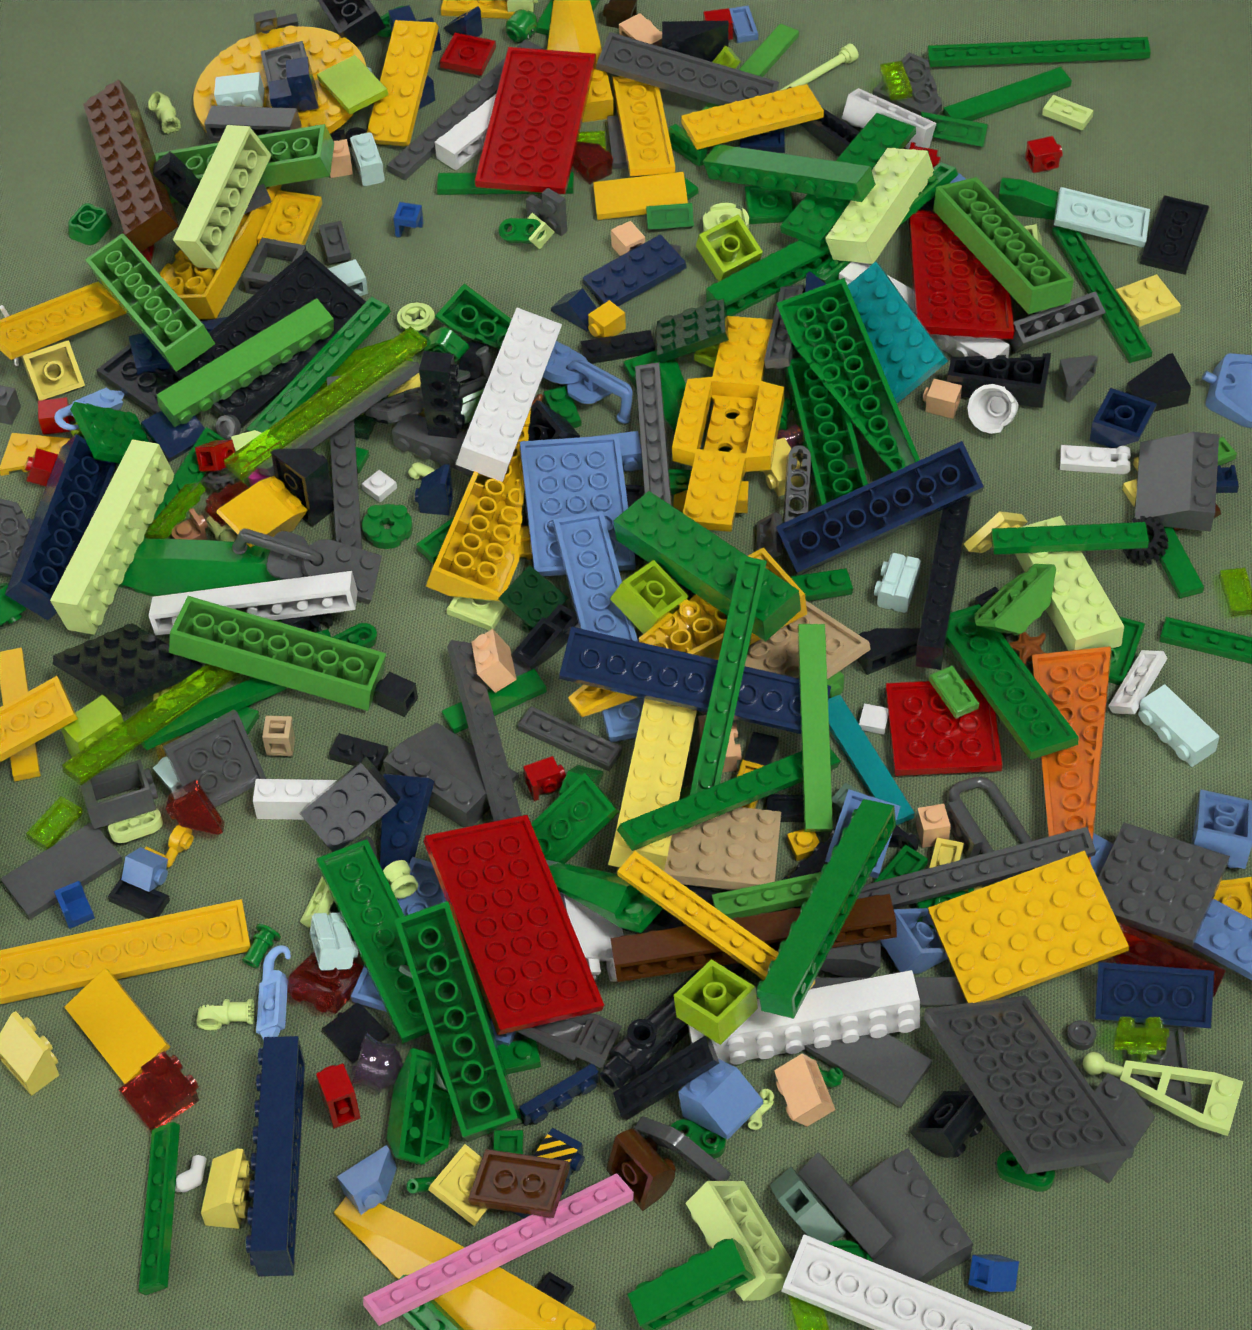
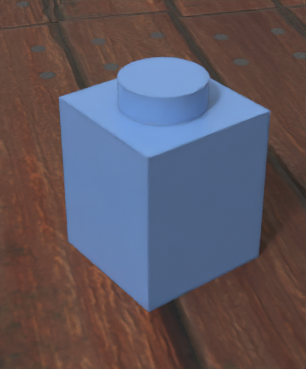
M140 847L125 857L121 880L150 892L165 882L168 875L166 870L168 859Z

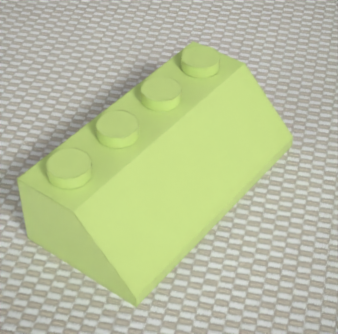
M707 1181L686 1202V1205L691 1212L692 1219L699 1225L705 1235L707 1244L711 1248H714L717 1242L731 1238L743 1246L756 1278L736 1288V1293L743 1301L763 1300L782 1290L793 1261L745 1182Z

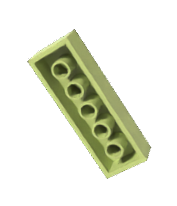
M226 126L173 238V241L195 267L219 269L271 157V153L250 126Z
M897 148L886 149L872 170L876 184L863 202L851 201L825 238L833 260L870 264L876 261L909 212V207L918 197L919 192H922L927 185L929 177L933 176L934 169L928 151Z
M1058 516L1022 527L1062 526L1066 524L1062 517ZM1081 551L1015 554L1024 572L1029 571V567L1034 564L1055 565L1056 574L1051 604L1046 611L1068 651L1109 646L1116 648L1122 645L1124 625Z

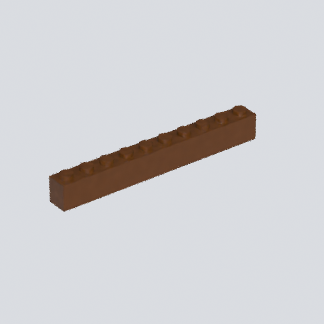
M890 894L873 895L857 899L832 948L897 938L896 917ZM791 908L784 911L761 913L741 918L735 917L732 920L779 953L780 944L788 938L791 924L793 921H797L801 908ZM679 926L672 929L610 938L617 982L702 969L711 959L720 965L739 963L689 926Z

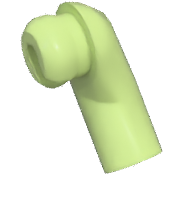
M416 462L409 468L408 473L412 478L419 479L420 476L425 477L435 471V469Z
M762 1089L759 1092V1096L763 1099V1105L748 1119V1127L750 1129L758 1130L762 1127V1115L774 1103V1093L769 1089Z

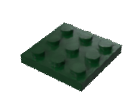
M724 299L712 300L704 306L688 308L680 314L674 316L667 315L657 321V356L660 363L729 340L727 306Z

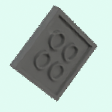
M235 710L163 746L191 811L196 817L253 788L256 779H266L238 712Z

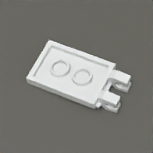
M559 892L594 980H596V975L601 973L599 961H606L610 981H617L610 938L623 936L622 928Z

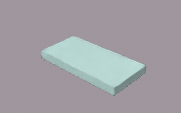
M1060 187L1054 225L1144 248L1147 239L1150 209Z

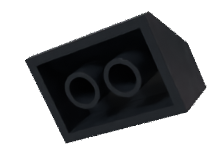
M310 448L274 449L271 452L275 477L281 480L285 487L294 496L299 498L303 506L308 510L302 518L313 527L334 511V497L328 469L329 463L322 454L318 455Z

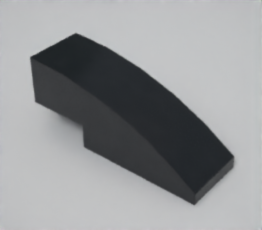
M169 151L154 163L153 175L170 188V195L188 209L200 181L180 159Z
M559 604L547 619L541 618L511 654L512 657L531 669L544 663L568 642L571 627H575L578 624L576 613Z

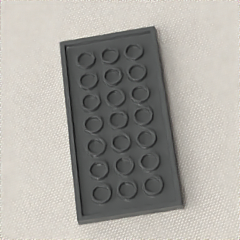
M1027 996L925 1009L923 1018L1026 1174L1132 1158L1134 1147Z

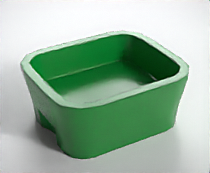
M85 203L81 205L68 221V235L72 240L85 245H95L111 228L112 222L104 208Z
M441 327L430 334L424 351L454 354V362L456 363L470 347L452 330Z

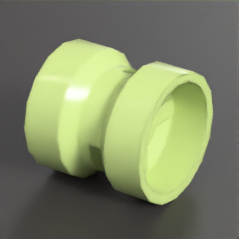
M405 860L392 862L383 870L388 883L391 884L390 887L396 899L406 898L418 889V882L413 875H410L411 869Z

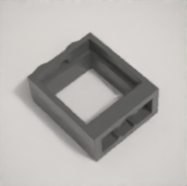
M262 238L243 276L246 293H257L275 277V275L260 273L267 257L293 262L306 251V246Z
M141 759L79 778L85 804L94 829L156 810L153 799L158 798L150 769L143 768ZM139 786L143 788L99 803L97 802L98 799Z

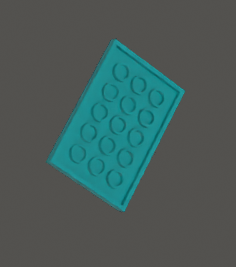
M875 261L849 283L848 288L896 403H899L949 360L885 271Z

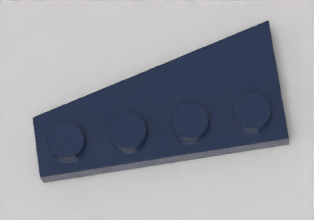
M383 774V777L401 798L397 805L382 816L380 856L382 870L398 860H405L409 865L412 857H415L434 785L432 779Z

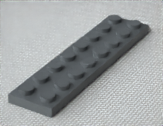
M609 32L596 69L719 106L777 91L779 86L778 81Z

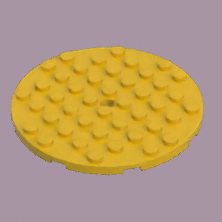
M287 26L272 29L266 34L261 32L240 39L226 50L221 51L200 75L193 97L196 115L200 125L207 133L204 123L211 106H217L214 96L216 77L260 72L264 86L263 107L272 108L268 82L260 52L303 41L317 88L319 109L298 112L302 124L301 128L325 124L329 133H332L346 123L353 114H349L320 83L317 74L354 55L366 66L364 57L360 50L347 38H341L335 32L315 27Z

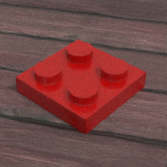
M454 33L440 60V68L482 76L496 49V41Z

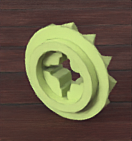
M418 302L405 305L397 314V322L400 328L406 329V331H427L428 326H433L435 319L433 309L427 304ZM420 315V319H417L414 322L412 321V319H416Z

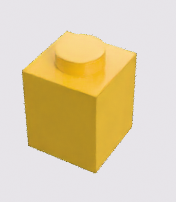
M610 300L588 314V329L594 337L615 336L626 329L625 312Z

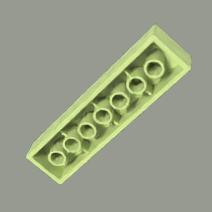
M138 440L131 441L50 600L67 630L95 635L99 625L103 622L109 605L114 600V595L119 585L124 580V575L129 565L134 560V554L139 544L144 540V534L149 524L153 522L154 514L159 504L163 502L164 494L173 481L174 473L158 443Z

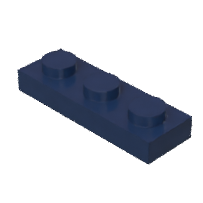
M594 1064L588 1065L521 1105L520 1115L524 1125L527 1126L532 1122L534 1124L540 1123L552 1110L556 1108L563 1109L572 1102V1098L581 1093L583 1095L588 1094L594 1090L599 1079V1071Z

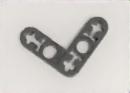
M643 1116L635 1125L634 1129L644 1138L650 1137L655 1144L675 1151L709 1180L727 1181L731 1173L677 1129Z

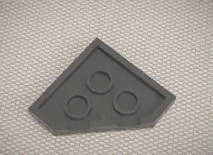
M910 52L873 90V95L921 116V112L938 114L942 110V101L938 96L937 86L934 77L931 75L928 60Z
M0 499V575L12 577L30 530V525L19 504L5 499Z

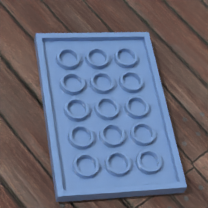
M619 435L521 441L520 455L533 568L542 576L566 575L553 526V519L603 511L619 571L635 570V554L617 541L613 522L614 519L628 509Z

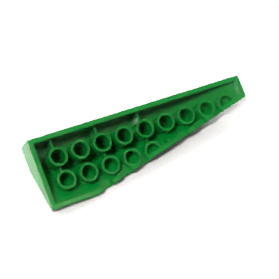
M845 278L776 303L792 345L892 473L919 461L918 453Z
M144 539L139 544L134 554V560L129 565L124 575V580L119 587L134 588L135 592L154 597L282 579L273 577L267 570L266 564L270 550L256 545L252 547L247 545L245 553L236 554L232 549L234 542ZM285 619L273 620V621L282 622V621L285 620Z

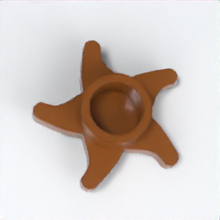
M1026 632L1018 634V641L1009 643L1026 666L1027 661H1032V655L1045 653L1040 647L1046 639V634L1042 633L1040 636L1030 637Z

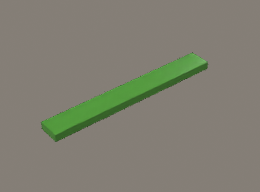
M780 23L739 70L763 77L799 37V31ZM708 103L702 110L719 105Z
M798 624L805 832H832L825 624Z

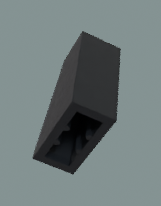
M1170 353L1129 381L1125 393L1156 403L1157 406L1154 411L1156 412L1188 404L1191 386L1174 354Z

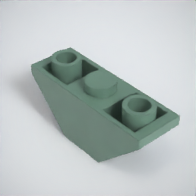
M792 1166L769 1185L777 1200L809 1237L829 1244L830 1242L837 1241L846 1233Z

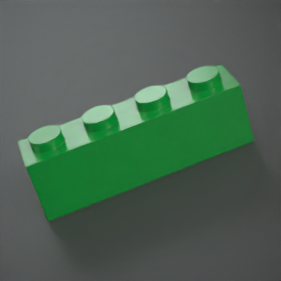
M733 1238L724 1239L717 1242L711 1250L692 1255L688 1262L681 1266L666 1269L662 1272V1276L652 1281L638 1284L635 1288L636 1290L627 1295L639 1326L645 1330H659L755 1279L756 1276L743 1246Z

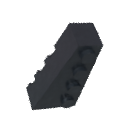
M1043 353L1042 357H1031V354H1021L1020 358H1006V355H996L993 359H985L983 356L951 357L947 382L962 385L961 397L970 398L974 391L983 385L995 384L1002 387L1005 386L1006 390L1017 400L1018 405L1043 408L1051 353Z

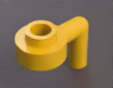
M178 824L170 835L168 841L169 849L166 855L147 846L144 849L167 858L166 868H169L173 865L178 853L184 849H189L194 839L192 829L183 824Z

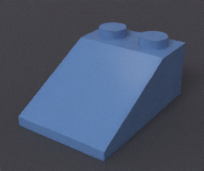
M1200 789L1191 844L1230 856L1227 866L1229 868L1238 867L1245 869L1252 847V800Z

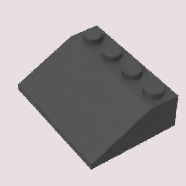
M1190 432L1140 442L1135 517L1137 521L1141 520L1140 516H1145L1146 520L1151 516L1154 518V521L1158 519L1161 525L1165 527L1211 532L1216 506L1219 434Z
M438 723L404 740L384 759L386 774L432 779L434 785L429 806L463 828L474 826L490 809L474 746ZM509 768L511 779L514 783L519 778V774Z
M908 1148L883 1161L851 1186L896 1237L876 1259L872 1258L874 1263L920 1282L927 1283L971 1258L973 1242ZM855 1239V1241H856L857 1244L859 1245L860 1249L864 1250V1252L866 1253L867 1251H866V1250L859 1244V1242Z

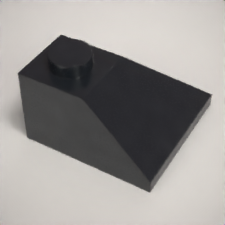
M536 400L532 405L528 441L580 438V435L565 418L541 401Z

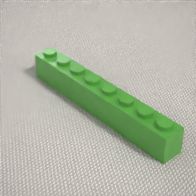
M316 298L158 393V407L174 427L189 422L194 415L201 411L209 410L214 403L221 399H227L240 387L250 385L255 378L268 374L278 364L288 362L293 355L301 350L306 351L319 339L329 337L334 331V318Z

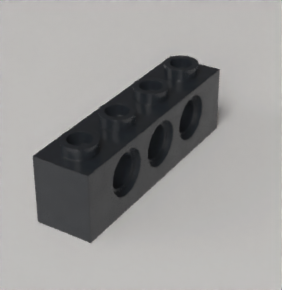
M424 351L419 375L429 436L457 439L459 429L464 427L465 416L461 414L463 399L459 398L461 383L457 381L459 367L455 365L454 354Z

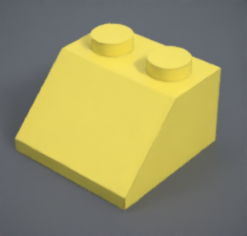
M69 340L21 356L39 401L85 386Z

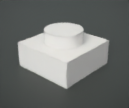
M380 470L362 483V490L378 502L384 500L397 489L396 481Z

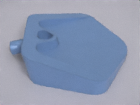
M1230 353L1225 355L1214 368L1213 374L1205 371L1202 375V380L1210 383L1205 403L1211 411L1243 427L1252 428V355Z

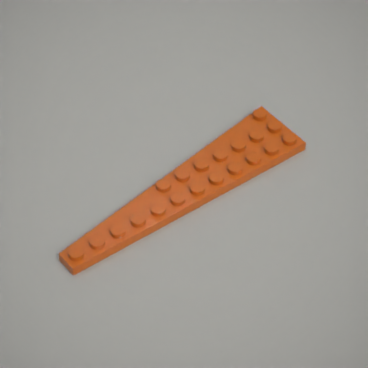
M1111 646L1032 655L1034 678L1079 737L1078 745L1041 756L1049 837L1088 827L1093 841Z

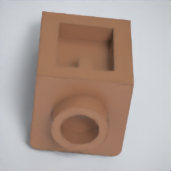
M194 508L189 510L190 519L168 528L172 539H207L205 531L208 528L207 522L202 514L198 515Z

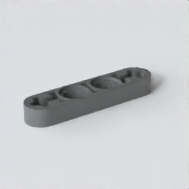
M801 445L793 447L787 456L783 523L808 512L811 453L806 447ZM797 453L801 454V458H804L800 464V469H796L797 459L793 458ZM793 476H800L804 480V485L802 487H795L791 483V478ZM793 499L799 500L803 505L802 510H792L789 502Z

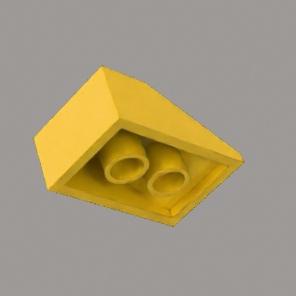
M272 476L260 480L220 507L216 513L237 534L245 528L274 537L281 531H293L308 510L303 506L300 499L285 487L281 480ZM246 543L249 547L255 546V545Z

